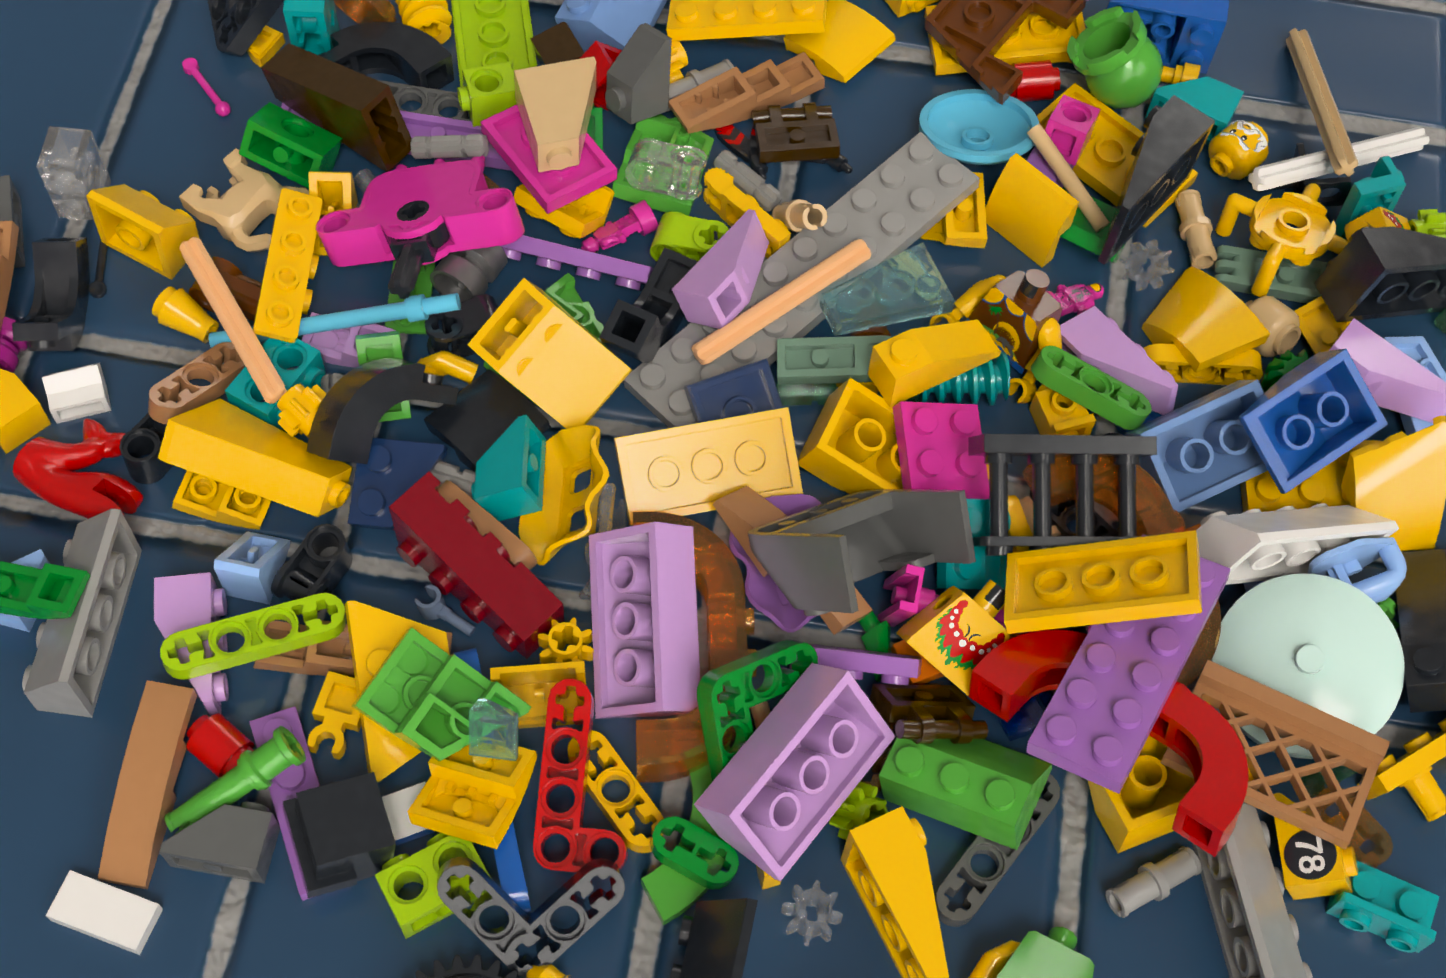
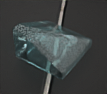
M478 698L469 710V755L516 761L518 759V713L489 699Z

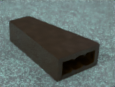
M290 43L261 67L276 99L313 124L343 138V144L386 172L390 171L411 151L410 142L412 138L389 85Z

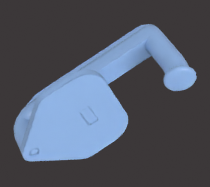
M1362 538L1317 556L1310 562L1307 574H1318L1339 579L1361 590L1375 603H1379L1390 597L1401 585L1406 577L1407 566L1395 538ZM1381 557L1387 571L1359 582L1351 583L1348 576L1362 571L1364 567ZM1264 581L1243 584L1246 592Z

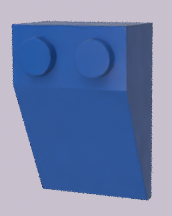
M1347 349L1318 352L1286 373L1238 417L1281 494L1287 493L1388 425Z

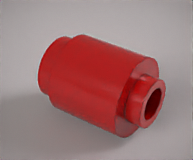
M1050 60L1012 63L1011 66L1023 71L1022 82L1010 96L1022 102L1053 99L1054 91L1060 90V71L1058 67H1052Z
M221 713L210 717L208 715L201 716L187 731L189 740L186 749L218 778L237 766V760L241 753L246 750L254 751V743Z

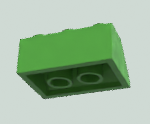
M896 738L879 774V780L884 800L1017 850L1052 770V764L984 739H972L969 744H953L950 739H934L931 744H916L912 739Z

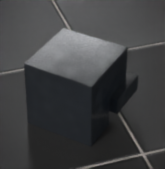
M374 772L296 792V798L283 801V812L307 898L357 885V881L373 877L381 872L382 866L394 858L396 843Z

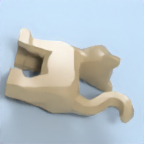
M235 148L223 159L225 166L232 174V177L229 179L232 187L221 197L219 191L210 186L207 189L206 198L202 197V188L193 183L179 198L183 207L199 221L217 227L222 237L232 241L236 247L250 253L268 250L271 234L250 235L268 215L276 214L281 189L287 188L309 194V191L306 188L281 186L268 173L247 166L248 163L245 157L239 154V149Z

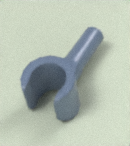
M425 586L428 595L434 602L422 604L419 600H414L424 619L430 621L440 618L469 637L474 633L476 627L446 606L443 596L436 586Z

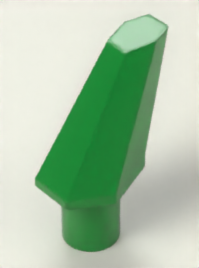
M871 611L865 618L858 621L866 633L861 637L865 648L869 651L890 653L891 626L887 621L880 623L874 612ZM874 673L877 682L881 680L882 674Z

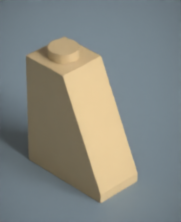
M595 57L514 70L515 99L538 172L562 170L579 165L596 93Z

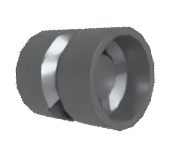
M501 246L450 252L430 274L431 283L441 295L458 293L460 302L467 301L487 291L488 282L493 283L508 263L507 255Z

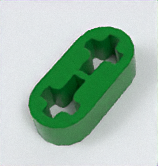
M677 816L661 820L654 828L650 841L651 851L654 857L664 865L701 886L712 890L722 889L733 880L739 866L738 855L734 848L725 841ZM673 831L682 834L680 843L691 849L692 852L680 846H676L673 851L665 849L666 839L661 834L670 836ZM697 853L709 860H712L716 854L724 858L722 866L728 872L719 870L715 876L707 872L709 864L707 861L696 856Z

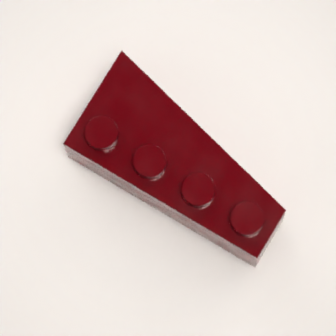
M428 471L389 506L398 542L397 552L410 566L416 567L420 565L428 572L430 582L442 594L448 595L452 593L461 601L460 606L472 621L477 624L483 621L493 629L494 638L508 652L517 650L524 658L528 659L540 647L538 644V634L544 633L548 635L552 629L551 621L553 619L558 623L565 622L563 603L522 562H517L512 566L509 563L510 555L502 543L491 532L482 536L478 532L473 520L468 516L470 511L458 499L449 504L438 492V486H440L441 482Z

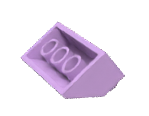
M650 522L589 535L595 719L671 716L699 712L697 687L700 681L693 527Z
M811 663L694 803V806L720 838L772 878L781 881L896 736L848 670Z

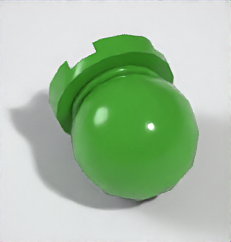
M1121 6L1102 10L1085 20L1084 23L1087 28L1079 34L1077 39L1073 36L1070 37L1067 53L1075 69L1084 74L1090 94L1106 106L1115 109L1136 108L1151 98L1160 83L1163 63L1157 46L1146 37L1147 29L1138 11L1134 10L1133 13L1124 12Z

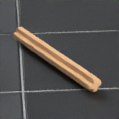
M192 237L188 241H183L179 249L265 402L269 404L276 403L287 392L285 384L201 239Z
M862 239L854 240L734 318L727 325L717 329L694 344L691 350L696 360L701 365L711 363L870 259L871 251L867 247L866 242Z

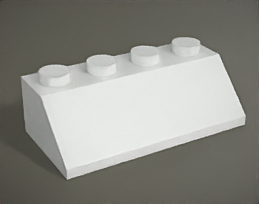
M1321 503L1305 509H1295L1294 506H1286L1276 511L1261 512L1260 509H1251L1241 514L1227 515L1226 512L1220 511L1203 518L1200 522L1201 526L1196 532L1200 557L1231 569L1226 583L1228 585L1266 581L1289 574H1307L1310 562L1322 553L1362 538H1388L1399 527L1394 520L1350 505L1328 507L1326 503Z

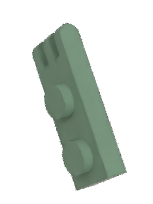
M1228 245L1217 247L1216 253L1219 260L1215 263V272L1218 274L1214 278L1231 291L1253 294L1251 288L1267 252ZM1283 258L1266 296L1306 304L1315 300L1321 294L1314 282L1325 271L1328 262L1313 260L1310 265L1298 266L1289 259Z
M880 335L777 339L778 385L844 383L850 377L857 382H872L867 374L873 346L892 337Z

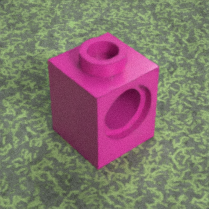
M1063 94L1048 120L1045 131L1067 163L1075 166L1089 142L1101 109Z

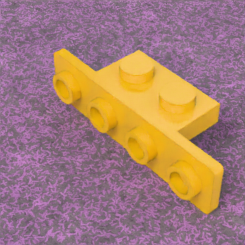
M287 188L281 189L253 325V331L257 335L289 343L296 342L302 314L307 315L312 299L313 290L307 289L308 278L314 279L319 261V255L313 254L317 235L316 224L320 218L323 202L320 197Z

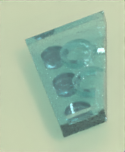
M922 242L822 293L820 307L834 336L950 313L953 310L955 300Z

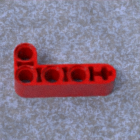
M563 679L556 683L548 697L533 853L537 862L546 869L577 873L584 865L594 860L592 850L596 842L609 838L615 841L619 848V855L615 864L621 870L628 857V848L624 839L613 831L583 828L594 716V698L588 687L576 679ZM570 691H576L578 698L584 701L583 706H576L573 713V723L575 725L583 724L581 732L569 727L556 729V722L567 724V710L559 702L560 699H567ZM563 738L575 739L580 747L578 757L575 761L568 764L559 763L554 757L555 745ZM559 786L570 787L575 795L574 805L565 813L554 812L549 805L551 792ZM561 834L570 843V851L565 860L554 863L547 859L544 853V846L549 837Z

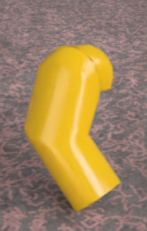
M448 351L434 353L421 358L417 362L426 365L424 372L442 376L450 375L469 384L472 382L478 368V364Z

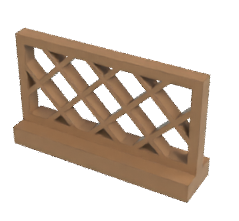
M1207 660L1192 693L1219 709L1221 715L1229 722L1242 743L1248 768L1254 778L1253 781L1248 782L1244 802L1346 849L1350 844L1379 764L1386 755L1390 741ZM1250 724L1257 726L1265 731L1270 742L1249 747L1240 727ZM1298 745L1309 750L1315 763L1295 768L1286 748ZM1168 747L1161 764L1194 779L1184 759ZM1275 751L1285 772L1264 777L1254 756ZM1344 766L1362 774L1359 785L1342 790L1332 768ZM1321 772L1331 793L1311 799L1300 777ZM1290 781L1300 802L1286 805L1277 801L1269 786ZM1354 797L1352 804L1350 805L1347 799ZM1336 802L1345 819L1342 830L1323 822L1316 807Z

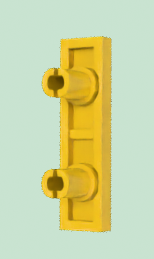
M1446 718L1438 723L1442 731L1431 737L1428 731L1424 732L1403 745L1407 753L1400 758L1395 759L1393 754L1384 757L1379 764L1367 796V801L1386 794L1398 786L1400 788L1404 786L1425 816L1427 822L1436 820L1446 814V796L1430 773L1433 769L1431 765L1446 756Z

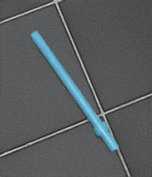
M458 293L428 298L424 294L409 296L403 302L301 318L298 336L407 318L409 322L428 320L429 315L460 310V297ZM225 330L209 333L211 348L222 342H231ZM256 334L260 342L267 341L269 338Z

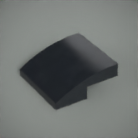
M488 369L458 392L456 405L443 404L424 419L428 430L452 447L460 462L476 472V462L519 416L527 415L542 434L551 428L549 421L529 400L491 369Z

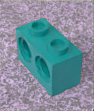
M268 338L263 344L265 352L285 384L287 391L299 383L305 388L308 386L310 389L316 384L321 387V379L326 374L320 350L298 338L294 343ZM299 366L294 370H287L290 367ZM244 367L225 390L229 403L281 430L282 427L277 423L281 419L278 414L282 412L277 407L278 401L274 404L260 402L264 398L247 368Z

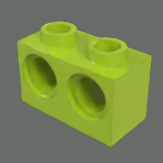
M439 833L427 842L426 848L411 856L405 853L390 859L382 866V871L375 874L378 885L405 939L454 914L442 902L437 891L438 871L446 861L456 857L469 858L488 874L472 842ZM468 874L462 878L450 876V890L453 891L458 887L463 888L470 895L471 904L474 903L477 897L469 888L468 878L470 876ZM417 882L423 885L420 895L412 900H403L398 897L399 890L407 883Z

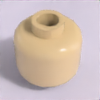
M1262 296L1254 301L1250 300L1245 303L1270 332L1266 343L1253 348L1254 350L1258 351L1263 357H1274L1293 349L1301 335L1299 316L1295 311L1273 296Z

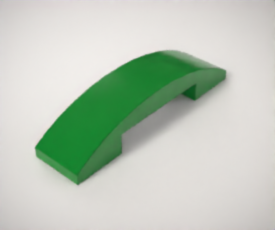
M0 561V613L37 619L70 618L91 575L85 570L45 563L42 569Z

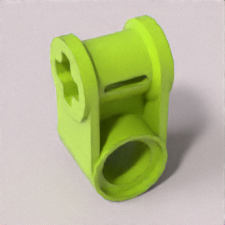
M667 212L662 215L650 247V255L655 261H658L665 247L699 261L729 229L723 222L687 216L679 212ZM714 231L717 232L718 240L714 239Z

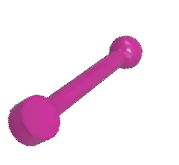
M195 58L185 59L182 62L184 72L194 76L215 104V112L222 117L229 115L231 111L229 103L221 101L200 73L197 60Z

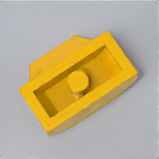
M973 172L980 178L979 188L923 234L921 239L940 241L944 245L985 249L988 238L983 173Z

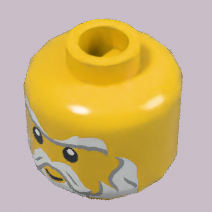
M1236 120L1230 123L1211 139L1209 143L1208 153L1212 169L1218 175L1226 176L1230 179L1241 180L1254 171L1255 167H1259L1266 160L1269 154V141L1266 132L1254 122Z

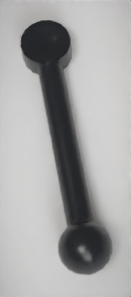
M101 239L95 281L88 288L93 298H102L107 292L103 281L108 246L101 242Z

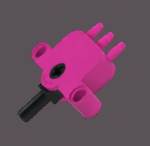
M484 155L472 157L471 160L452 162L436 159L434 164L410 168L399 164L395 170L385 172L369 183L359 208L331 212L319 219L316 224L317 233L334 266L347 267L395 260L396 263L388 289L391 294H398L400 299L408 298L410 292L414 290L421 266L434 263L446 257L450 252L511 244L523 235L525 227L512 192L506 188H488L483 174L485 168Z

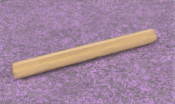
M1294 28L1289 31L1290 36L1286 39V44L1334 173L1337 175L1346 174L1347 177L1354 174V168L1359 164L1309 34L1305 29L1297 31Z

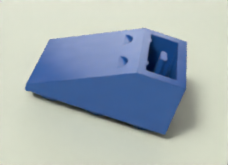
M1109 0L1106 9L1121 6L1124 12L1133 13L1134 10L1138 11L1147 29L1146 37L1157 46L1163 66L1175 68L1176 64L1184 66L1185 62L1201 65L1199 73L1206 74L1227 23L1229 0Z

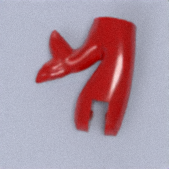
M87 418L83 420L82 442L74 444L63 443L39 436L28 442L19 451L14 461L12 471L14 477L28 490L58 508L87 519L109 509H119L125 513L133 514L144 499L139 489L119 476L103 472H73L91 466L103 458H114L121 455L119 446L125 433L107 432L102 424Z

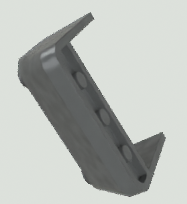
M873 489L859 491L748 531L751 552L793 608L803 610L806 616H817L829 612L854 613L859 611L854 583L882 571H898L906 564L924 568L935 562L963 564L976 562L965 490Z

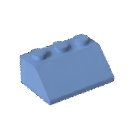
M564 0L555 16V21L557 24L561 22L567 23L584 53L596 40L623 50L639 25L647 23L654 27L667 0Z
M1258 379L1238 380L1149 421L1135 430L1124 433L1125 436H1157V455L1140 457V465L1138 466L1141 473L1172 514L1183 511L1268 471L1238 418L1264 394Z

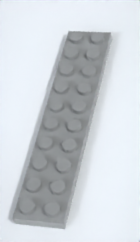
M919 132L826 210L828 217L824 226L817 227L818 229L816 230L803 229L762 263L750 302L737 316L854 240L862 239L866 242L867 247L871 251L870 259L709 364L701 365L693 355L691 348L694 344L716 331L717 328L691 322L664 344L651 362L642 363L623 380L624 387L668 428L695 424L696 422L684 386L766 358L770 366L777 360V339L803 338L945 217L947 213L979 188L980 178L956 159L940 152L929 141L927 136Z

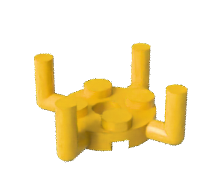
M1308 184L1302 194L1284 192L1282 198L1270 199L1272 194L1262 197L1258 202L1238 193L1228 196L1215 229L1216 233L1222 237L1230 236L1240 212L1250 217V243L1258 249L1268 251L1251 288V292L1255 296L1262 297L1267 295L1283 258L1289 259L1295 265L1307 266L1312 263L1313 259L1320 257L1327 250L1339 254L1349 243L1347 239L1335 235L1336 224L1334 220L1330 223L1325 216L1328 210L1317 201L1321 193V189L1317 184ZM1286 223L1293 224L1298 228H1293L1287 225Z

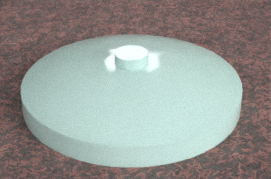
M1300 573L1276 577L1253 587L1242 595L1223 618L1216 633L1211 661L1372 734H1376L1383 727L1395 710L1401 696L1405 675L1404 656L1399 637L1393 624L1380 606L1356 587L1339 579L1318 574ZM1252 724L1240 727L1242 733L1255 743L1260 745L1270 742L1263 729ZM1294 745L1286 748L1290 757L1313 759L1310 751L1303 747Z

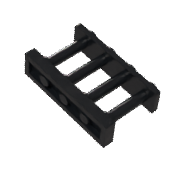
M981 434L969 437V456H984V464H989L990 536L972 537L974 547H985V556H1007V553H1013V547H1029L1030 551L1136 538V466L1140 465V457L1157 455V436ZM1012 456L1027 457L1028 465H1032L1033 536H1008V464H1012ZM1055 457H1070V465H1075L1076 536H1052L1051 465L1055 464ZM1098 457L1113 458V466H1117L1118 537H1094L1093 465H1098Z

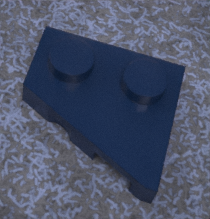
M372 438L368 464L356 463L348 524L352 527L395 531L389 506L428 471L432 472L438 461L444 460L448 448L444 444Z

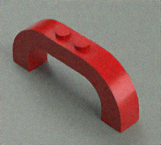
M1041 630L1021 634L1001 643L991 650L972 670L969 698L1008 722L1031 697L1048 690H1057L1087 634L1070 630ZM1176 681L1149 736L1180 755L1189 766L1195 781L1193 787L1178 805L1172 830L1216 857L1236 826L1246 796L1249 779L1247 758L1242 743L1229 722L1209 703L1193 694L1184 684Z

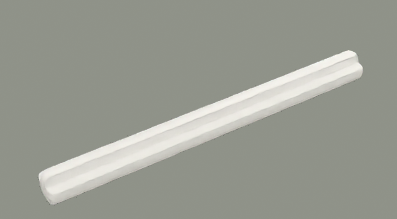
M1415 127L1351 143L1357 157L1358 166L1376 162L1383 156L1392 158L1422 150L1423 146L1429 143L1430 137L1425 135L1424 128ZM1323 150L1255 167L1253 173L1248 175V181L1252 183L1254 190L1264 191L1330 174L1334 170L1327 151Z

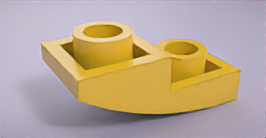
M187 470L173 500L172 508L211 521L260 530L271 500Z

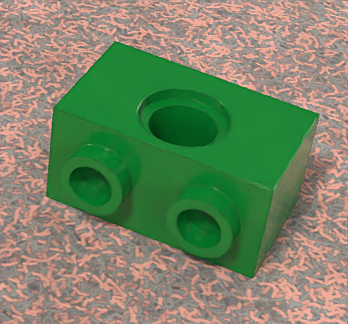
M269 102L248 119L239 154L309 189L308 172H332L343 138Z

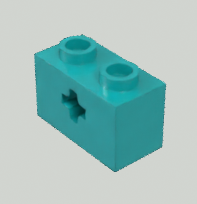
M334 0L284 1L283 13L290 43L316 55L331 50L333 48L331 34L340 30Z

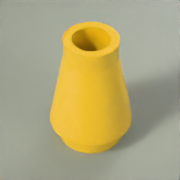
M172 286L167 287L160 293L153 304L152 314L158 318L159 324L197 338L203 343L209 342V333L217 332L219 328V322L213 319L183 288L177 290Z

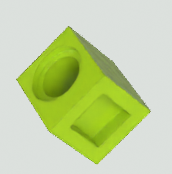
M510 62L462 70L463 87H457L458 100L461 111L469 112L473 127L481 126V121L517 104L515 99L514 73Z

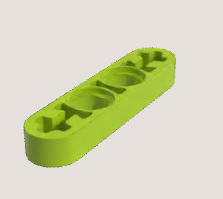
M319 593L178 631L169 635L163 641L160 648V657L166 672L173 678L185 680L334 639L344 631L346 625L345 606L337 596L329 593ZM327 609L328 614L331 615V623L322 625V621L317 619L318 611ZM303 614L307 631L300 632L299 621L296 615ZM274 620L287 621L292 627L286 637L276 640L269 638L265 634V628ZM235 632L244 637L243 646L235 652L228 653L218 648L219 639L227 633ZM208 640L213 657L206 658L202 641ZM187 647L188 652L191 653L189 654L190 661L180 664L179 659L176 658L178 657L177 650Z

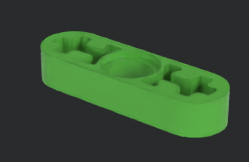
M1044 347L1031 365V371L1040 383L1124 429L1135 430L1139 428L1152 411L1149 400L1142 393L1058 347Z

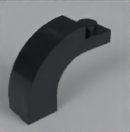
M367 22L343 28L331 34L333 48L319 54L323 58L361 74H389L404 80L408 85L439 90L454 81L451 54L429 34L401 23Z
M87 237L42 238L32 242L35 274L32 306L26 317L12 323L13 341H27L28 351H73L83 334L89 298Z
M664 247L643 291L635 303L632 305L618 299L599 336L601 342L605 346L643 363L651 362L658 350L673 337L685 316L672 288L698 261Z
M383 358L364 363L352 369L338 380L322 400L312 422L306 451L329 460L368 464L375 428L381 417L391 407L406 400H423L456 405L459 388L442 384L444 376L424 372L426 365L409 360Z

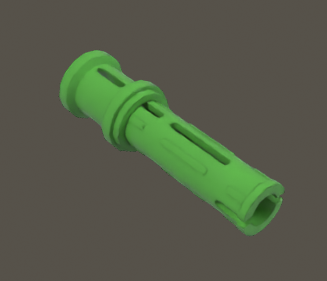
M279 726L273 731V737L254 751L246 750L241 753L237 760V766L178 808L168 812L164 816L168 829L172 832L179 827L180 830L175 833L177 834L224 804L232 805L253 789L259 791L262 789L266 790L273 784L272 779L291 765L300 766L306 761L303 748L288 729Z

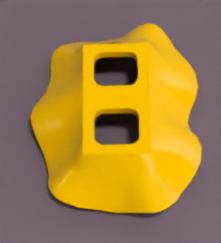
M581 425L558 431L557 434L546 441L542 511L522 515L519 520L520 539L533 552L537 559V564L540 566L550 561L565 545L596 533L599 496L609 477L608 467L599 454L601 432L597 426ZM591 469L589 486L582 491L574 493L576 477L580 473ZM584 509L585 526L570 532L573 514Z

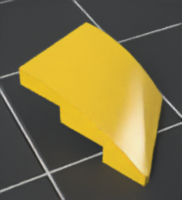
M1193 266L1184 271L1142 325V330L1152 344H1175L1195 373L1265 344L1270 335V332L1257 316L1230 289L1214 277Z
M1446 416L1433 418L1434 425L1408 436L1401 431L1387 437L1378 444H1369L1349 454L1341 484L1346 498L1353 507L1396 521L1399 529L1388 538H1395L1401 551L1435 548L1446 499Z

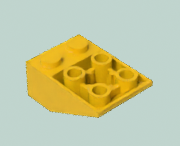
M525 278L519 282L467 344L495 371L565 428L586 425L632 371L627 364L546 292Z

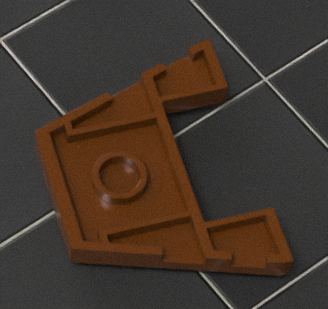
M941 0L925 18V30L997 103L1003 105L1022 82L1023 71L994 57L997 51L1031 12L1067 29L1085 8L1086 0Z

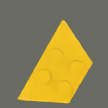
M355 600L347 601L344 604L357 698L407 629L411 627L449 654L447 633L445 631ZM360 713L368 773L374 772L377 783L422 752Z

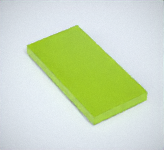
M451 0L460 87H463V69L510 62L514 73V70L537 66L535 50L530 39L533 37L528 0Z

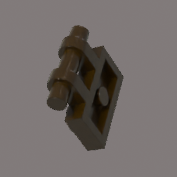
M815 102L803 103L802 107L780 108V105H767L765 110H752V125L755 126V139L760 163L839 158L840 142L835 118H832L831 105L816 106Z
M873 684L869 700L887 722L896 725L895 733L899 739H912L916 744H931L934 739H950L953 744H969L972 739H985L988 735L986 721L973 720L976 706L955 685Z

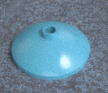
M981 89L956 90L939 95L923 107L919 117V131L927 136L929 141L940 152L961 163L973 165L1001 164L1008 162L1015 153L1020 156L1025 154L1034 146L1027 132L1039 124L1035 112L1022 101L1009 96L1001 105L985 90Z

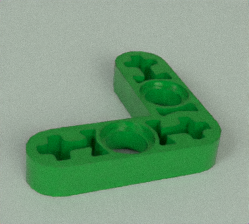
M791 639L783 640L710 670L701 678L697 687V702L712 782L753 734L749 708L789 691L811 663L818 664L817 653L810 644ZM792 663V670L780 668V665L786 666ZM762 665L765 671V678L762 685L755 690L752 685V675L756 667ZM734 726L736 731L735 743L726 751L723 747L722 739L725 731L729 727Z

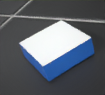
M426 782L382 797L396 846L437 832L411 824L407 812Z

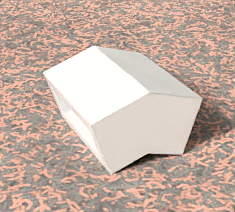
M100 362L42 377L49 410L57 424L111 411L108 390Z

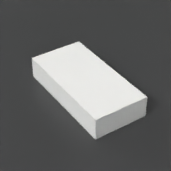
M70 870L45 916L52 922L140 955L163 908L158 903Z

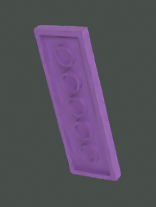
M1200 557L1202 613L1092 625L1027 744L1026 753L1119 794L1228 581L1231 569Z

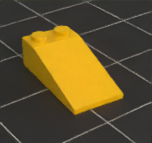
M850 377L828 396L801 451L798 465L829 485L849 494L873 489H903L893 414L894 406L889 407L884 398ZM986 464L987 474H988V480H989V465Z
M903 806L851 829L840 860L901 978H949L927 852L924 847L927 845V839L920 823L916 818L909 819Z

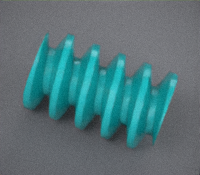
M1001 352L1000 356L994 358L993 362L990 360L920 393V401L927 402L930 393H935L938 403H944L947 393H952L955 404H961L964 393H969L972 404H978L981 394H986L989 406H994L998 394H1003L1004 400L1007 401L1010 388L1008 356L1005 352Z

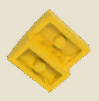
M846 0L827 1L825 32L787 34L783 37L786 50L796 54L805 52L810 59L814 60L816 68L822 75L843 83L850 80L896 41L894 33L865 10Z
M1015 153L1004 167L986 205V223L1043 268L1053 259L1060 235L1071 227L1079 201L1019 154Z
M483 737L441 761L431 757L428 761L431 776L407 811L411 824L497 849L507 833L528 787L537 760L536 751Z

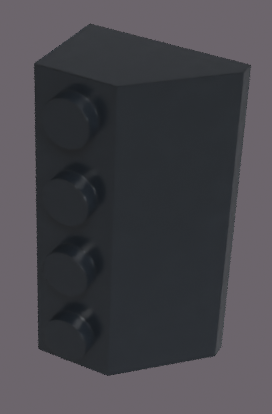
M741 898L697 901L694 916L684 915L678 945L687 947L683 965L673 963L670 978H742L758 900Z

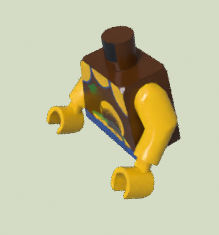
M1030 269L1026 273L1016 271L1008 277L997 274L978 281L954 302L956 307L951 312L937 313L931 318L929 323L930 326H935L943 317L949 323L960 322L963 316L967 318L966 321L978 319L1001 352L1007 354L1009 364L1021 375L1026 372L1023 378L1010 379L1009 396L1017 391L1020 384L1023 387V394L1017 403L1031 402L1035 392H1037L1035 386L1037 379L1031 371V365L1042 349L1046 346H1055L1062 349L1061 327L1059 324L1062 307L1055 298L1046 292L1050 279L1045 272L1038 269Z

